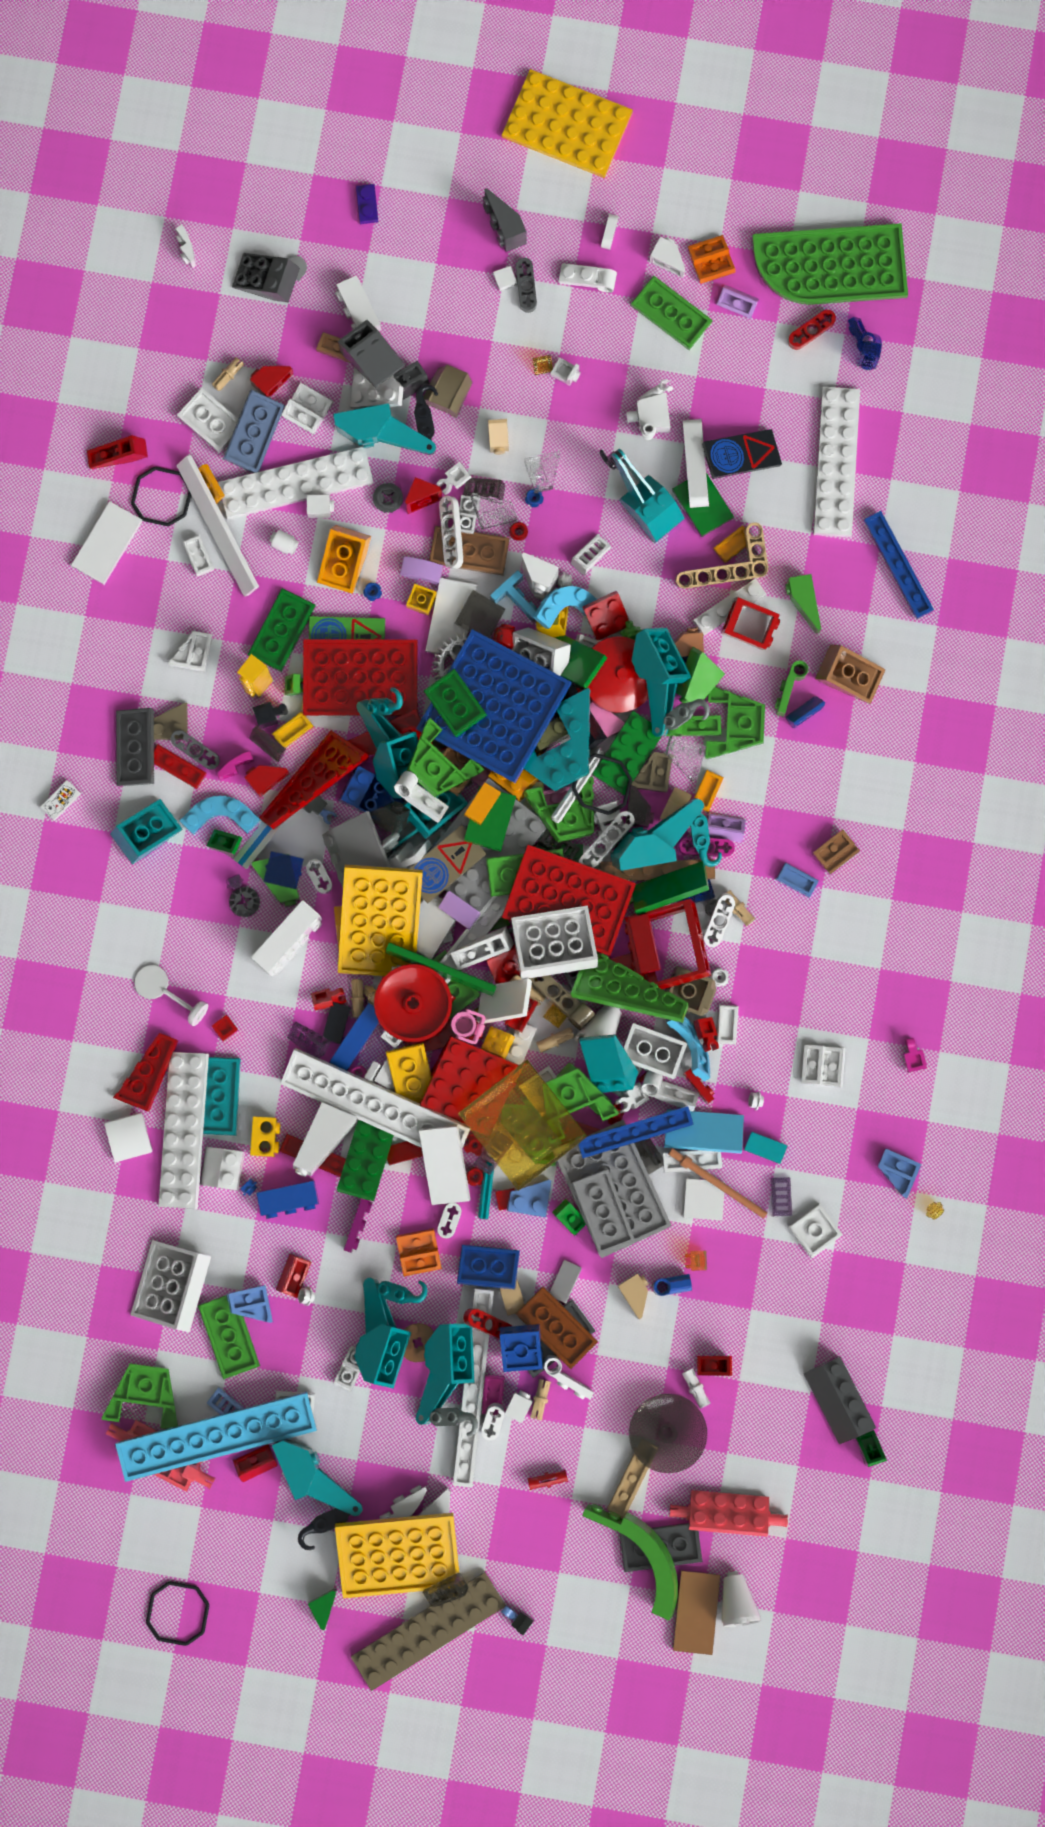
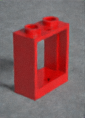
M736 597L721 633L758 649L766 650L773 642L772 634L780 624V619H778L780 614ZM743 606L771 617L762 643L733 631Z

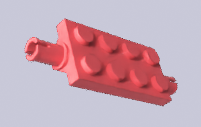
M135 1420L130 1431H125L111 1423L106 1435L118 1441H123L157 1432V1430ZM202 1462L153 1474L186 1492L194 1481L206 1486L208 1489L211 1488L212 1483L215 1481V1477L200 1470Z
M691 1490L690 1504L688 1506L670 1504L669 1517L687 1518L689 1520V1530L768 1537V1527L770 1525L783 1527L788 1525V1514H772L769 1511V1497Z

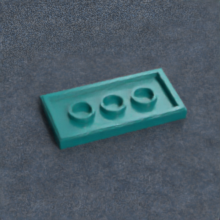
M209 1057L203 1134L237 1136L240 1058Z

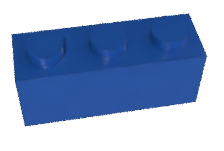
M315 1181L256 1193L261 1216H266V1219L278 1217L277 1213L285 1212V1215L297 1213L296 1209L303 1207L304 1211L316 1209L315 1205L319 1204Z

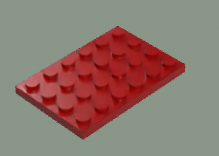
M303 639V716H360L357 710V703L372 698H388L396 702V695L390 691V688H396L401 693L403 705L392 714L383 716H401L414 709L418 711V640Z
M527 844L501 917L511 921L513 917L588 905L596 951L611 956L636 883Z

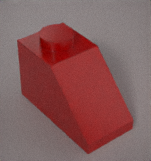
M263 366L260 370L256 369L251 374V385L262 395L270 398L294 374L293 369L290 366Z
M259 765L256 768L255 766L250 768L244 778L261 798L290 773L286 768Z

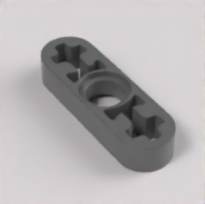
M521 258L516 263L520 308L526 313H531L537 307L533 263L528 258ZM522 264H526L528 267L527 276H523V269L520 268ZM524 281H529L532 287L525 290L521 287V284ZM526 295H529L530 302H532L531 307L523 304L526 303Z
M176 730L172 733V744L205 768L215 769L219 765V756L183 730ZM176 734H177V735L183 734V735H184V736H183V739H184L185 741H187V742H188V739H191V740H192V741L187 745V749H186V750H185L184 748H182V747L185 746L184 743L179 742V743L177 744V743L175 742V741H176V738H175L174 736H175ZM191 745H199L201 752L198 755L191 754L189 750ZM204 749L208 751L205 754L208 757L215 756V765H207L208 761L204 757L202 761L198 759L203 755Z

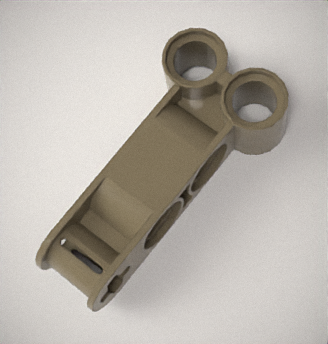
M550 975L542 976V982H535V978H530L533 987L568 1017L570 1023L578 1030H581L594 1017L595 1013L587 1005L571 997V994ZM554 986L558 989V994L551 996L547 989ZM569 999L572 1002V1007L569 1009L564 1008L562 1001Z

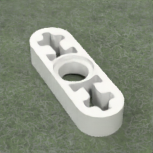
M723 893L718 897L705 929L703 939L709 947H716L720 944L733 912L735 900L728 893ZM726 898H729V902H730L731 904H730V905H726V907H725V909H724L725 912H728V913L725 914V913L722 912V911H717L718 909L722 910V908H723V903H722L721 901H722V900L725 901ZM718 915L723 916L725 919L721 925L714 923V918ZM711 926L717 929L715 932L717 940H712V942L708 938V935L712 936L714 932Z

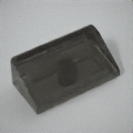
M650 1138L634 1143L648 1174L663 1166V1158Z

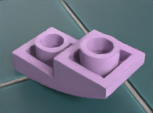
M404 556L399 575L416 581L421 579L437 585L440 581L443 565Z

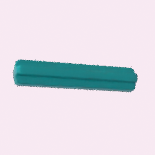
M493 1162L484 1163L478 1212L479 1219H488L495 1167Z

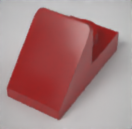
M697 1356V1375L732 1376V1356Z

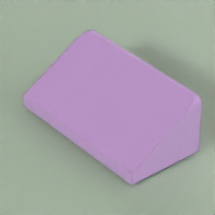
M724 285L716 305L751 319L759 299Z
M708 813L707 822L710 837L742 842L745 831V819Z
M451 891L446 893L438 907L469 930L481 915L479 911Z

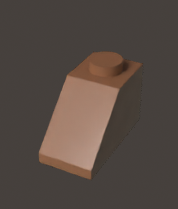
M698 627L687 628V631H682L674 640L681 657L689 656L693 646L704 653L703 632L698 630Z

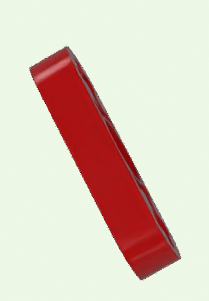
M824 310L793 331L788 339L789 346L794 350H799L833 327L836 321L835 313L831 310ZM824 316L831 317L830 323L828 321H825L822 324V326H820L819 323H821L824 320ZM814 325L817 328V333L809 334L807 327ZM804 333L805 336L801 338L800 344L798 342L793 343L794 337L799 338Z
M467 1309L463 1316L466 1325L500 1340L498 1328L512 1326L479 1309ZM473 1314L474 1317L479 1318L480 1321H474L471 1318V1315ZM488 1319L492 1321V1327L489 1330L485 1327Z

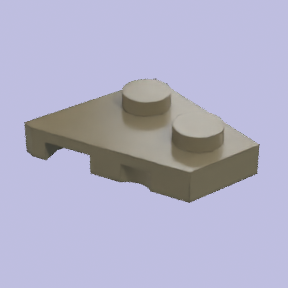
M183 703L154 718V741L171 740V735L176 730H183L188 733V703ZM176 734L174 736L176 740H184L183 734Z
M653 752L632 782L631 788L667 793L673 754Z

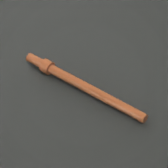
M673 1148L670 1149L668 1155L679 1161L680 1165L685 1169L689 1168L764 1219L768 1212L695 1164L692 1158L682 1155Z

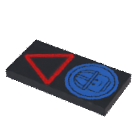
M772 429L704 441L702 443L712 479L780 467L782 465Z

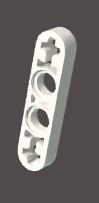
M447 495L442 497L439 502L444 563L449 568L458 569L463 564L459 503L456 498ZM452 518L454 521L453 526L449 528L447 525L448 520ZM454 536L455 543L453 546H450L449 540Z
M628 811L621 812L581 856L579 863L584 864V859L589 860L592 857L589 853L592 851L599 858L597 861L595 858L591 861L592 868H596L633 827L635 819L632 813ZM623 816H630L629 820L631 823L629 825L625 823L622 826L625 829L623 832L617 826H614L616 823L620 825L623 822L621 819ZM612 829L617 830L619 833L618 838L615 840L608 838V832ZM604 844L606 851L603 854H597L595 852L596 845Z

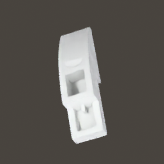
M418 1485L410 1490L411 1494L404 1498L401 1495L393 1500L394 1504L391 1505L394 1513L391 1514L389 1511L379 1518L410 1517L423 1500L427 1487L421 1488Z

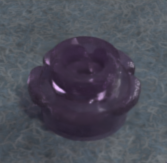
M240 874L225 880L228 885L226 887H231L232 890L242 886L241 882L244 879H241Z

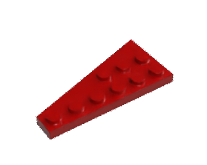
M331 730L264 810L259 819L274 830L369 758V756Z

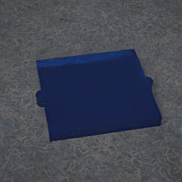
M271 851L268 864L265 866L267 869L264 882L297 890L299 878L302 876L301 869L304 859Z

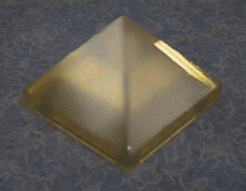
M551 355L532 358L535 375L550 373L553 370Z
M553 1004L543 1016V1018L557 1028L567 1018Z

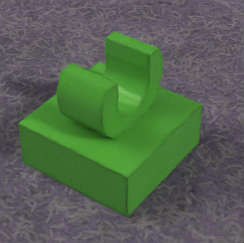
M300 674L285 676L286 696L303 693V689L300 688L303 678H300Z

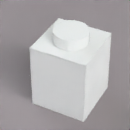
M307 495L308 518H331V512H334V501H331L330 495Z

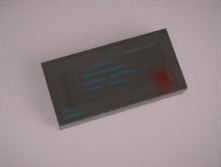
M256 725L251 732L250 740L279 762L283 758L286 748Z

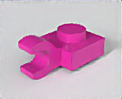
M914 1038L905 1039L908 1053L903 1054L907 1072L926 1069L927 1064L923 1049L917 1051Z

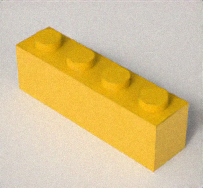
M252 654L237 672L239 681L245 689L244 691L252 698L254 696L260 698L273 682L267 665Z

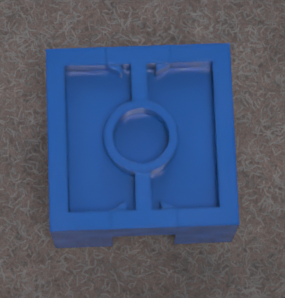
M540 1324L500 1328L503 1372L543 1369Z

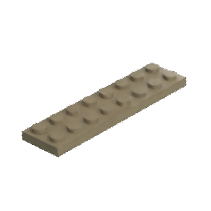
M484 1572L353 1654L351 1658L368 1687L373 1691L503 1609L506 1605L487 1573Z

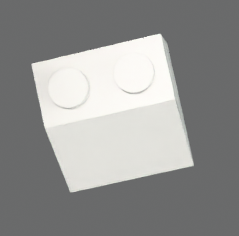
M206 1147L200 1185L239 1191L245 1152Z

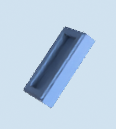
M787 863L784 864L776 879L808 898L811 897L819 880Z

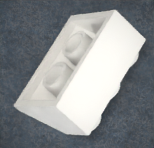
M523 552L522 570L531 593L534 594L535 598L543 601L554 590L558 582L559 567Z
M529 627L513 632L514 647L512 651L559 676L562 674L569 663L570 644Z
M633 1023L624 1050L634 1065L674 1080L687 1043Z

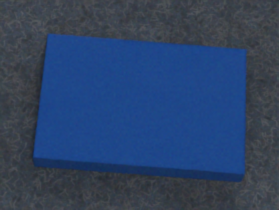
M462 1245L457 1284L515 1290L520 1250Z

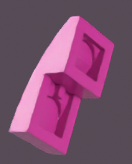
M248 751L228 762L217 773L219 779L223 780L238 775L236 767L253 762L252 753Z

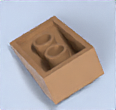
M830 645L815 679L833 689L871 704L886 669L842 645Z

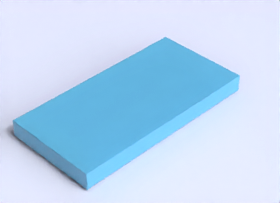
M690 1111L694 1125L665 1133L664 1148L742 1154L744 1115Z

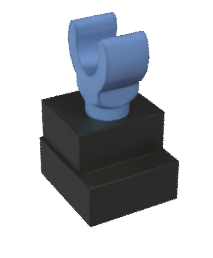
M317 796L303 807L308 813L313 811L317 815L320 814L326 824H331L327 820L329 814L337 817L334 812L325 809L328 803L320 796Z
M507 1605L501 1611V1613L514 1621L511 1626L521 1635H524L534 1622V1619L523 1611L518 1615Z

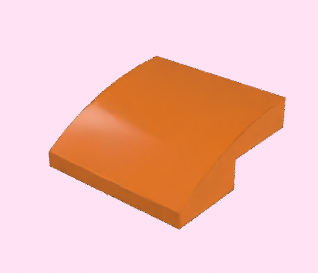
M723 235L688 246V251L700 284L736 273Z
M434 1228L396 1235L404 1277L442 1269Z

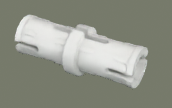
M691 1368L683 1372L682 1375L690 1388L689 1392L693 1394L699 1409L709 1405L710 1401L703 1390L704 1386L702 1383L700 1384L694 1369Z

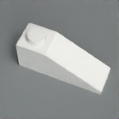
M503 927L450 954L457 969L461 970L509 951L514 945V941L507 927Z

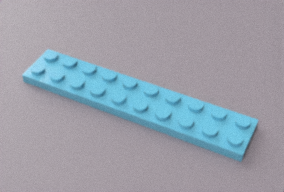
M304 1392L119 1441L115 1445L125 1482L311 1433L317 1431L308 1393Z

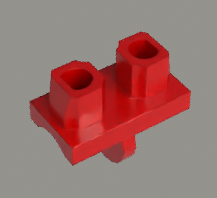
M529 998L527 1016L508 1019L505 1025L522 1033L538 1005V1001Z

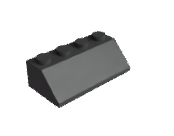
M840 1356L803 1373L839 1444L857 1438L876 1428Z

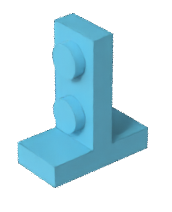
M517 570L490 595V600L496 605L507 595L533 622L535 620L533 616L538 608L531 601L528 603L524 599L525 595L519 588L515 589L523 580V575Z

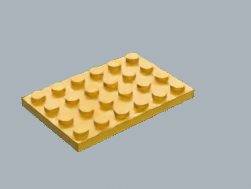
M530 69L504 128L502 138L605 178L633 110Z
M345 865L338 973L386 976L392 970V966L397 967V965L411 964L385 952L388 943L395 944L414 953L417 952L423 870Z
M454 1513L335 1524L343 1598L461 1587Z

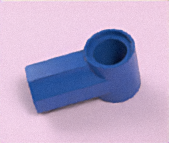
M690 1275L657 1279L652 1285V1290L658 1296L692 1291ZM659 1282H664L667 1286L664 1293H660L657 1290Z

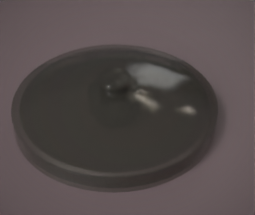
M660 1394L644 1401L634 1412L629 1425V1442L637 1459L647 1468L660 1473H677L691 1467L702 1455L707 1442V1425L701 1411L687 1398L676 1394Z

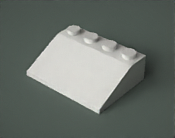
M588 905L511 918L521 979L596 968L598 966Z
M152 1240L131 1316L176 1330L190 1332L211 1256Z

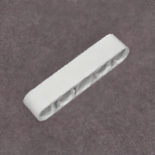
M702 419L683 420L690 508L709 506L705 454L702 446Z

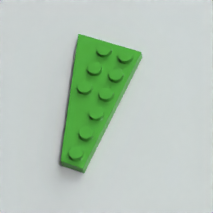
M597 952L598 966L596 968L579 970L571 991V997L681 1023L684 1021L688 1002L669 991L662 990L657 984L648 982L643 976L620 963L610 960L603 953Z

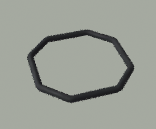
M153 467L138 476L131 505L143 521L171 526L187 515L191 493L188 491L183 514L169 523L144 518L135 504L140 480L143 477L157 470L179 475L184 481L179 471Z
M594 753L589 756V760L598 757L619 764L628 778L623 803L610 811L584 804L576 790L577 780L573 782L572 791L582 807L610 815L627 804L632 778L622 761Z
M169 1581L152 1592L146 1624L158 1641L187 1646L204 1634L210 1605L199 1587ZM169 1585L196 1590L206 1605L201 1632L186 1642L159 1637L150 1623L154 1597Z

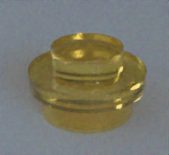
M941 1202L931 1203L926 1209V1216L933 1220L939 1218L944 1212L943 1204Z

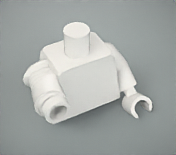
M661 380L660 385L653 387L639 398L636 403L637 411L626 412L627 423L638 422L639 431H641L642 437L645 440H651L656 432L670 433L667 395L664 393V390L672 391L673 387L668 386L666 388V384L671 380Z

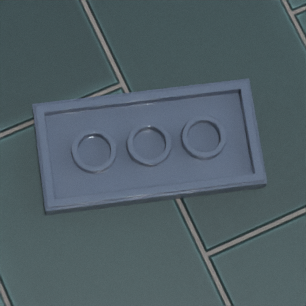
M251 389L234 428L223 460L249 472H259L285 405Z

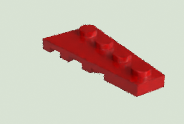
M417 709L389 721L400 734L416 731L419 740L421 732L417 731L416 728L421 721V717ZM368 731L347 740L368 756L375 755L377 751Z
M159 1033L145 1052L142 1060L137 1063L132 1074L124 1081L122 1088L113 1098L150 1112L179 1040Z

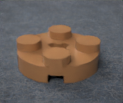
M411 1324L404 1329L411 1332L404 1357L412 1362H424L425 1344L434 1331L426 1324ZM420 1337L422 1338L421 1342L424 1344L416 1349L412 1341Z

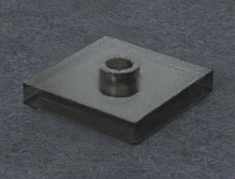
M472 590L454 624L468 632H471L473 629L490 638L505 608Z

